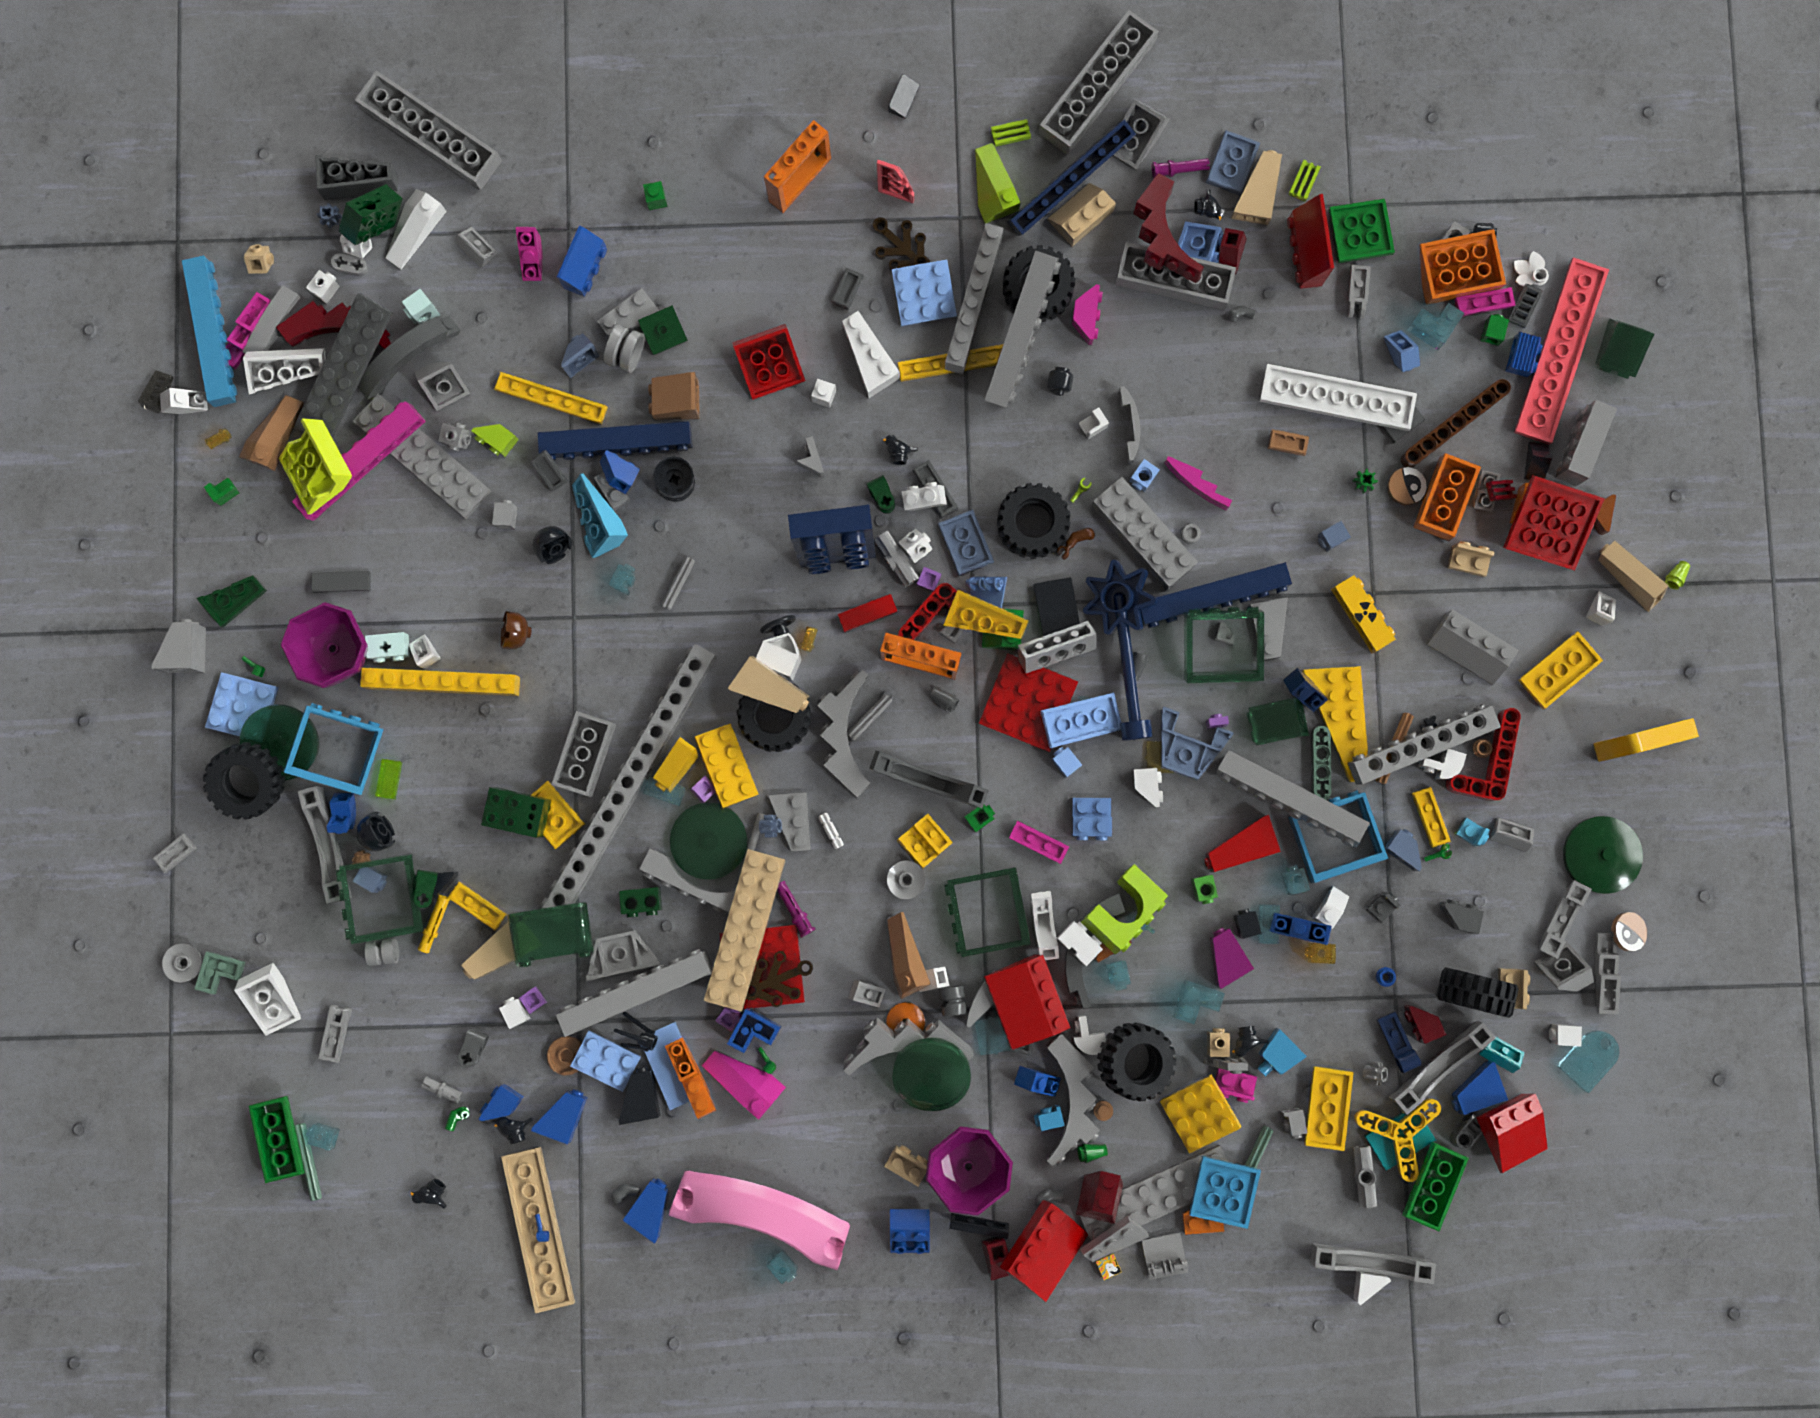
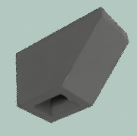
M1447 899V902H1440V908L1455 930L1479 934L1484 911L1478 910V906L1466 904V907L1459 906L1458 901Z

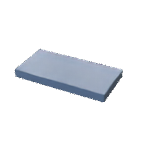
M1114 692L1040 711L1049 748L1121 730V719Z
M676 1022L656 1030L654 1034L658 1036L656 1046L652 1051H645L669 1110L690 1102L665 1048L666 1045L682 1038Z

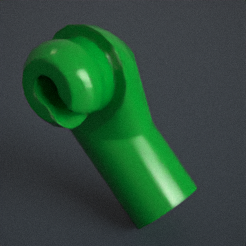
M459 1107L452 1110L445 1129L454 1131L457 1121L469 1117V1109Z

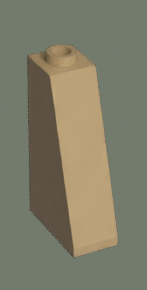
M1273 150L1263 151L1234 209L1231 219L1264 225L1269 224L1272 218L1282 154H1278Z
M1614 541L1611 545L1606 544L1600 550L1601 555L1598 561L1647 612L1663 599L1669 585L1620 544Z
M754 656L748 658L728 687L731 691L795 713L800 710L804 711L809 704V701H807L809 695Z
M512 917L461 966L464 968V974L469 979H479L540 948L543 944L518 917Z

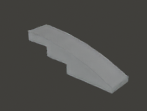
M282 285L254 328L243 350L244 354L252 351H269L281 335L276 326L291 316L289 312L300 299L297 293Z
M1611 932L1595 933V988L1597 1013L1619 1014L1621 976L1618 974L1619 955L1617 954V945L1613 940L1614 933Z

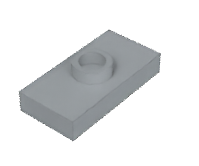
M182 834L152 859L163 873H168L197 848L186 834Z

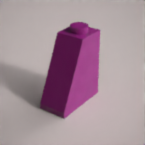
M1223 927L1214 931V936L1210 938L1215 982L1219 989L1224 988L1254 969L1230 928L1224 929Z

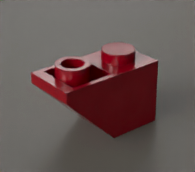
M1225 228L1220 245L1219 264L1236 267V275L1247 238L1244 231Z
M1404 1006L1406 1010L1404 1012L1405 1018L1408 1023L1411 1022L1414 1028L1412 1034L1416 1041L1426 1044L1446 1035L1438 1016L1414 1006Z
M994 1237L981 1241L990 1280L993 1281L1010 1276L999 1268L1008 1255L1005 1239Z

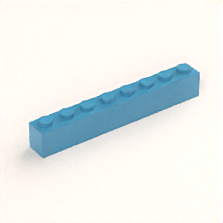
M204 255L182 260L207 402L213 407L236 403L237 389L232 380L234 372L228 360H231L229 350L226 349V342L228 341L222 326L225 322L219 309L221 301L216 293L218 284L213 276L215 272L214 265Z

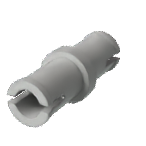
M429 1077L424 1079L421 1086L422 1089L437 1094V1097H444L456 1104L463 1093L447 1086L445 1082L440 1083Z

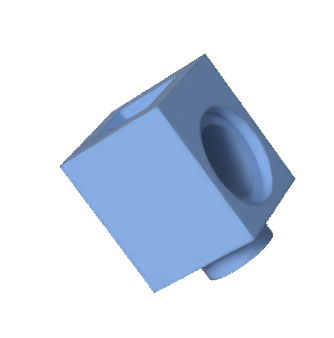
M1144 459L1129 482L1132 483L1131 486L1136 490L1145 492L1160 469ZM1139 474H1146L1148 476V480H1140Z
M1061 747L1053 753L1055 757L1052 761L1065 778L1082 766L1069 747L1065 750Z

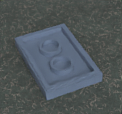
M1225 130L1206 183L1241 195L1260 142Z
M973 510L938 523L958 576L994 563Z

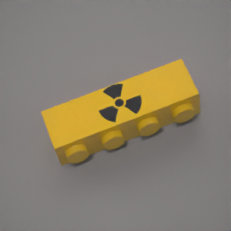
M1353 575L1332 588L1331 591L1373 654L1396 640L1394 637L1395 633L1384 622L1383 613L1375 608L1372 596L1366 594L1362 581Z

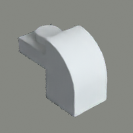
M1447 749L1442 751L1439 762L1425 758L1419 761L1418 767L1424 768L1423 771L1435 774L1436 772L1435 780L1453 778L1462 770L1467 754Z
M1077 1016V1021H1074L1076 1033L1079 1032L1080 1035L1072 1036L1075 1045L1086 1054L1097 1055L1101 1053L1102 1048L1100 1045L1102 1042H1106L1105 1033L1089 1034L1086 1016Z

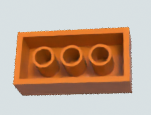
M1447 453L1443 454L1438 459L1413 528L1447 541L1453 539L1456 536L1481 467Z

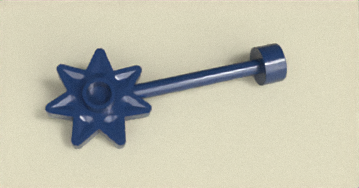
M1111 560L1106 579L1086 578V583L1095 594V597L1083 608V613L1087 615H1103L1104 633L1107 635H1112L1118 630L1129 722L1120 723L1122 741L1153 737L1151 720H1141L1129 626L1141 631L1143 623L1140 610L1156 605L1158 598L1142 590L1148 576L1146 569L1140 568L1126 574L1119 561Z

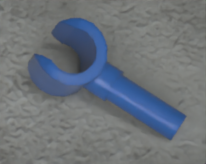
M540 1214L535 1215L537 1223L536 1239L539 1242H548L549 1231H543Z

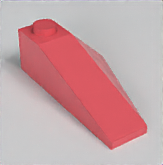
M877 160L878 192L914 203V191L904 171L896 165Z

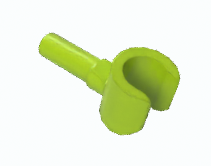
M1082 478L1078 485L1079 488L1070 501L1074 503L1082 492L1088 491L1091 482L1088 486H1083L1082 483L1085 478Z

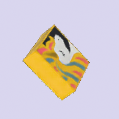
M1114 1254L1095 1261L1103 1280L1122 1272Z

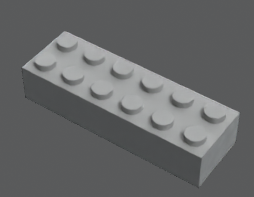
M1125 242L1115 282L1116 286L1220 310H1225L1227 307L1236 267L1190 257L1204 266L1200 279L1197 283H1194L1165 266L1160 270L1149 266L1143 262L1148 247Z
M1123 477L1093 501L1091 506L1165 590H1168L1198 563Z

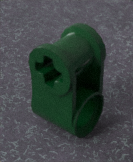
M884 475L867 482V488L879 510L884 514L893 512L895 500ZM886 500L890 505L886 506V504H883V501Z
M417 870L413 902L417 907L426 908L431 904L438 872ZM424 893L428 900L424 901L421 905L417 897Z

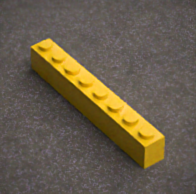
M362 668L360 687L370 690L519 696L520 677L511 674Z

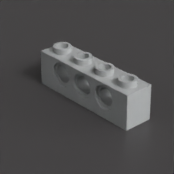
M1089 621L1020 644L1018 645V661L1025 673H1029L1095 650L1096 633Z

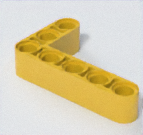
M1694 718L1596 742L1593 745L1598 762L1696 738L1699 735Z

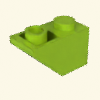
M501 424L475 427L471 430L476 435L474 439L482 445L484 443L490 446L489 450L497 456L501 454L506 457L519 440Z

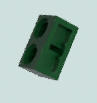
M660 887L619 891L621 914H626L627 918L638 917L640 912H646V916L658 915L657 911L662 910ZM649 896L655 899L653 907H649L646 904V899ZM630 898L636 901V906L633 909H629L627 906V901Z

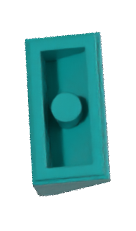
M1496 1037L1480 1051L1479 1055L1495 1062V1064L1507 1071L1515 1073L1521 1068L1525 1052Z

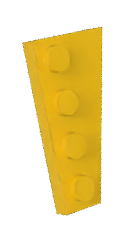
M957 590L943 626L1021 639L1029 620L961 590Z

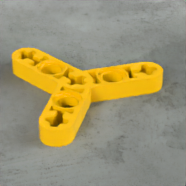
M1427 1098L1399 1122L1363 1109L1356 1112L1354 1120L1361 1128L1393 1140L1399 1175L1407 1182H1414L1417 1180L1419 1170L1412 1137L1439 1115L1441 1105L1437 1100ZM1429 1103L1432 1105L1435 1104V1106L1433 1107L1434 1112L1428 1111L1425 1113V1115L1428 1116L1427 1118H1425V1116L1421 1112H1419L1420 1110H1422L1423 1112L1427 1111L1429 1108ZM1366 1114L1367 1118L1374 1121L1373 1124L1368 1122L1362 1124L1360 1116ZM1414 1115L1421 1117V1123L1418 1126H1414L1411 1123V1118ZM1382 1120L1388 1124L1387 1130L1383 1132L1378 1129V1123ZM1408 1126L1413 1128L1412 1131L1410 1129L1405 1130L1404 1137L1397 1136L1399 1134L1398 1129L1404 1130ZM1404 1147H1408L1410 1150V1155L1407 1158H1402L1400 1155V1151ZM1412 1161V1163H1408L1409 1169L1413 1170V1173L1408 1177L1404 1175V1172H1407V1165L1402 1164V1162Z

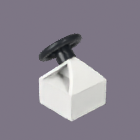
M794 615L778 618L761 627L760 632L762 634L773 632L775 637L763 640L756 659L773 671L793 681L801 662L798 646L787 626L795 622L796 617Z

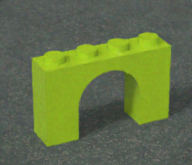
M1135 864L1129 867L1117 880V883L1136 903L1137 915L1132 923L1119 922L1098 904L1081 921L1114 954L1120 951L1124 953L1130 947L1131 943L1129 941L1132 938L1136 939L1142 933L1141 927L1144 924L1148 925L1154 919L1153 913L1156 910L1159 912L1166 905L1164 901L1168 897Z

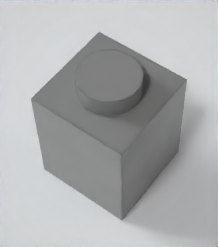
M509 500L494 502L492 525L499 529L515 530L517 507Z

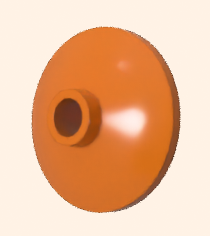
M904 1002L895 1005L889 1011L886 1024L894 1031L895 1027L903 1019L908 1018L923 1031L925 1017L918 1006Z

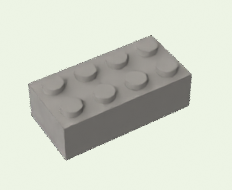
M1595 400L1591 404H1587L1584 409H1580L1576 416L1578 422L1569 434V437H1571L1570 442L1565 445L1562 451L1564 457L1556 466L1555 471H1557L1555 478L1574 486H1578L1590 478L1617 408Z
M576 711L551 785L592 797L616 724Z

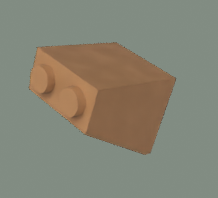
M695 372L652 378V384L648 386L649 396H652V403H649V414H652L654 420L700 419L699 381Z

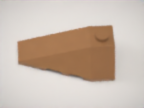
M285 395L248 437L239 458L275 471L279 463V457L288 442L304 402Z
M900 912L889 918L887 922L894 983L900 999H903L930 985V981L904 912Z

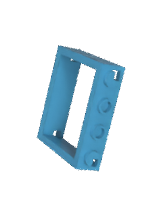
M311 703V706L306 705L283 772L362 795L384 729L379 728L380 724L369 721L368 724L360 722L361 718L356 716L343 717L340 711L331 709L330 712L322 710L323 706ZM310 713L374 732L357 785L292 766Z
M1356 790L1347 793V798L1340 799V796L1329 799V802L1338 807L1354 801L1358 802L1363 819L1370 823L1367 830L1375 854L1315 873L1297 821L1300 818L1288 817L1311 883L1388 859L1365 792L1359 793Z

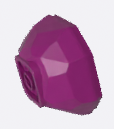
M326 602L290 619L281 642V647L296 679L321 688H329L360 672L368 652V644L352 611ZM332 646H336V650L334 652H331Z
M960 1126L929 1151L925 1180L950 1212L978 1216L1010 1191L1013 1161L989 1130ZM965 1164H972V1168L970 1170L965 1169Z

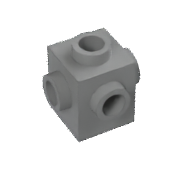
M454 422V425L443 423L438 441L448 444L449 449L459 451V448L467 449L471 442L472 431L465 429L466 425Z

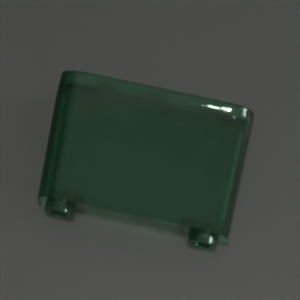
M586 902L508 915L515 965H519L520 968L531 966V962L535 960L571 954L584 958L591 956L590 953L594 952Z

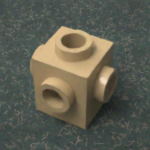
M255 244L248 248L244 254V262L247 266L248 274L268 273L270 267L274 264V256L270 253L269 246Z

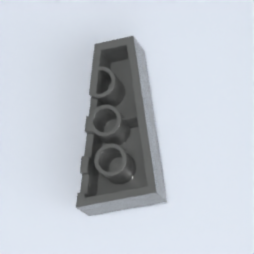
M315 155L317 190L324 200L361 196L385 184L392 190L398 191L397 173L391 163L368 160L360 162L357 159L340 160L338 157L323 158L322 156Z

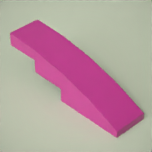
M256 292L235 321L237 326L226 339L229 342L226 345V349L229 350L231 360H228V362L235 370L243 360L245 355L243 350L254 328L271 302L270 299Z
M1167 457L1164 464L1183 484L1206 501L1227 511L1232 500L1215 493L1217 485L1200 478L1203 471L1172 457Z

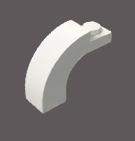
M1051 891L1032 893L1031 908L1038 954L1043 955L1045 960L1058 959L1059 949L1053 919Z

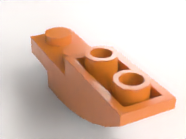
M682 1037L666 1045L667 1053L679 1081L683 1084L697 1119L716 1111L710 1091L684 1038Z

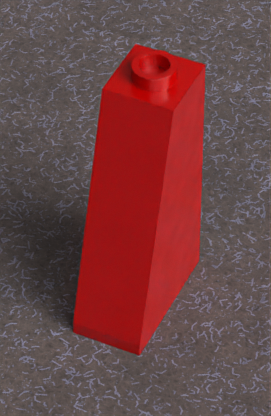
M1270 816L1260 817L1206 853L1204 862L1207 870L1210 869L1211 872H1217L1281 852Z

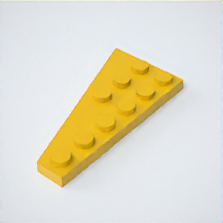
M1361 666L1302 670L1328 699L1318 710L1325 726L1330 730L1332 743L1341 759L1340 762L1348 781L1355 782L1348 763L1353 761L1354 756L1359 754L1368 755Z

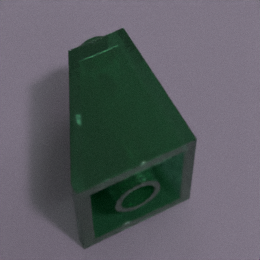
M1610 318L1595 363L1600 366L1599 369L1610 373L1611 370L1618 372V376L1626 379L1629 376L1636 377L1654 337V333Z
M1297 698L1248 708L1247 718L1249 723H1252L1253 728L1251 737L1253 742H1256V745L1310 736L1303 703Z

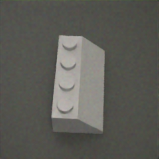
M1453 609L1444 615L1427 643L1429 647L1491 685H1494L1506 671L1519 651Z

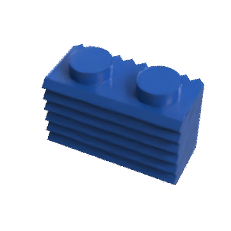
M1523 332L1516 334L1505 372L1523 377H1528L1535 373L1538 362H1535L1536 356L1541 353L1543 346L1540 344L1541 337Z

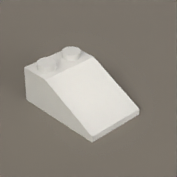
M274 963L238 980L234 991L265 1036L301 1019L287 984Z

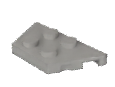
M635 930L602 937L595 941L586 981L661 964Z

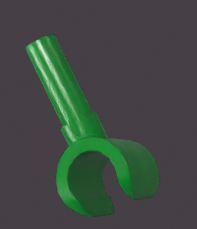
M243 656L242 660L250 667H253L251 674L263 677L265 668Z
M1443 844L1439 852L1424 857L1425 861L1427 862L1439 857L1449 859L1452 851H1445L1449 850L1450 845Z
M760 1047L757 1050L766 1062L763 1069L768 1074H772L776 1069V1064L767 1057L763 1048Z

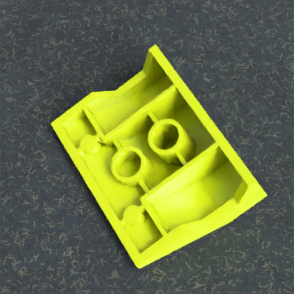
M302 418L301 423L305 428L301 438L287 443L279 460L307 514H312L344 490L352 474L323 420Z

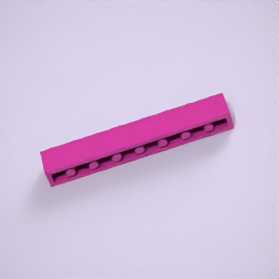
M406 401L399 403L390 415H386L380 420L379 425L368 430L362 440L356 441L352 445V449L347 453L341 454L352 474L344 490L312 514H307L298 495L292 501L306 519L314 521L426 421L410 403Z

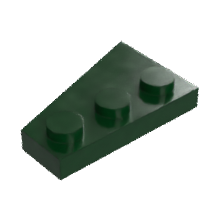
M252 575L231 584V586L215 590L209 595L196 599L218 625L224 628L267 590Z

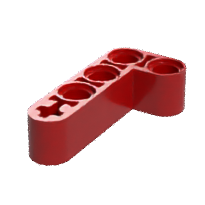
M948 583L940 584L900 628L898 636L904 637L903 633H908L911 630L909 626L911 624L915 630L910 633V637L912 640H916L944 607L950 610L957 590ZM942 589H948L950 595L942 597L939 592ZM935 603L938 608L931 612L927 609V605ZM917 617H922L925 620L922 626H917L914 623Z

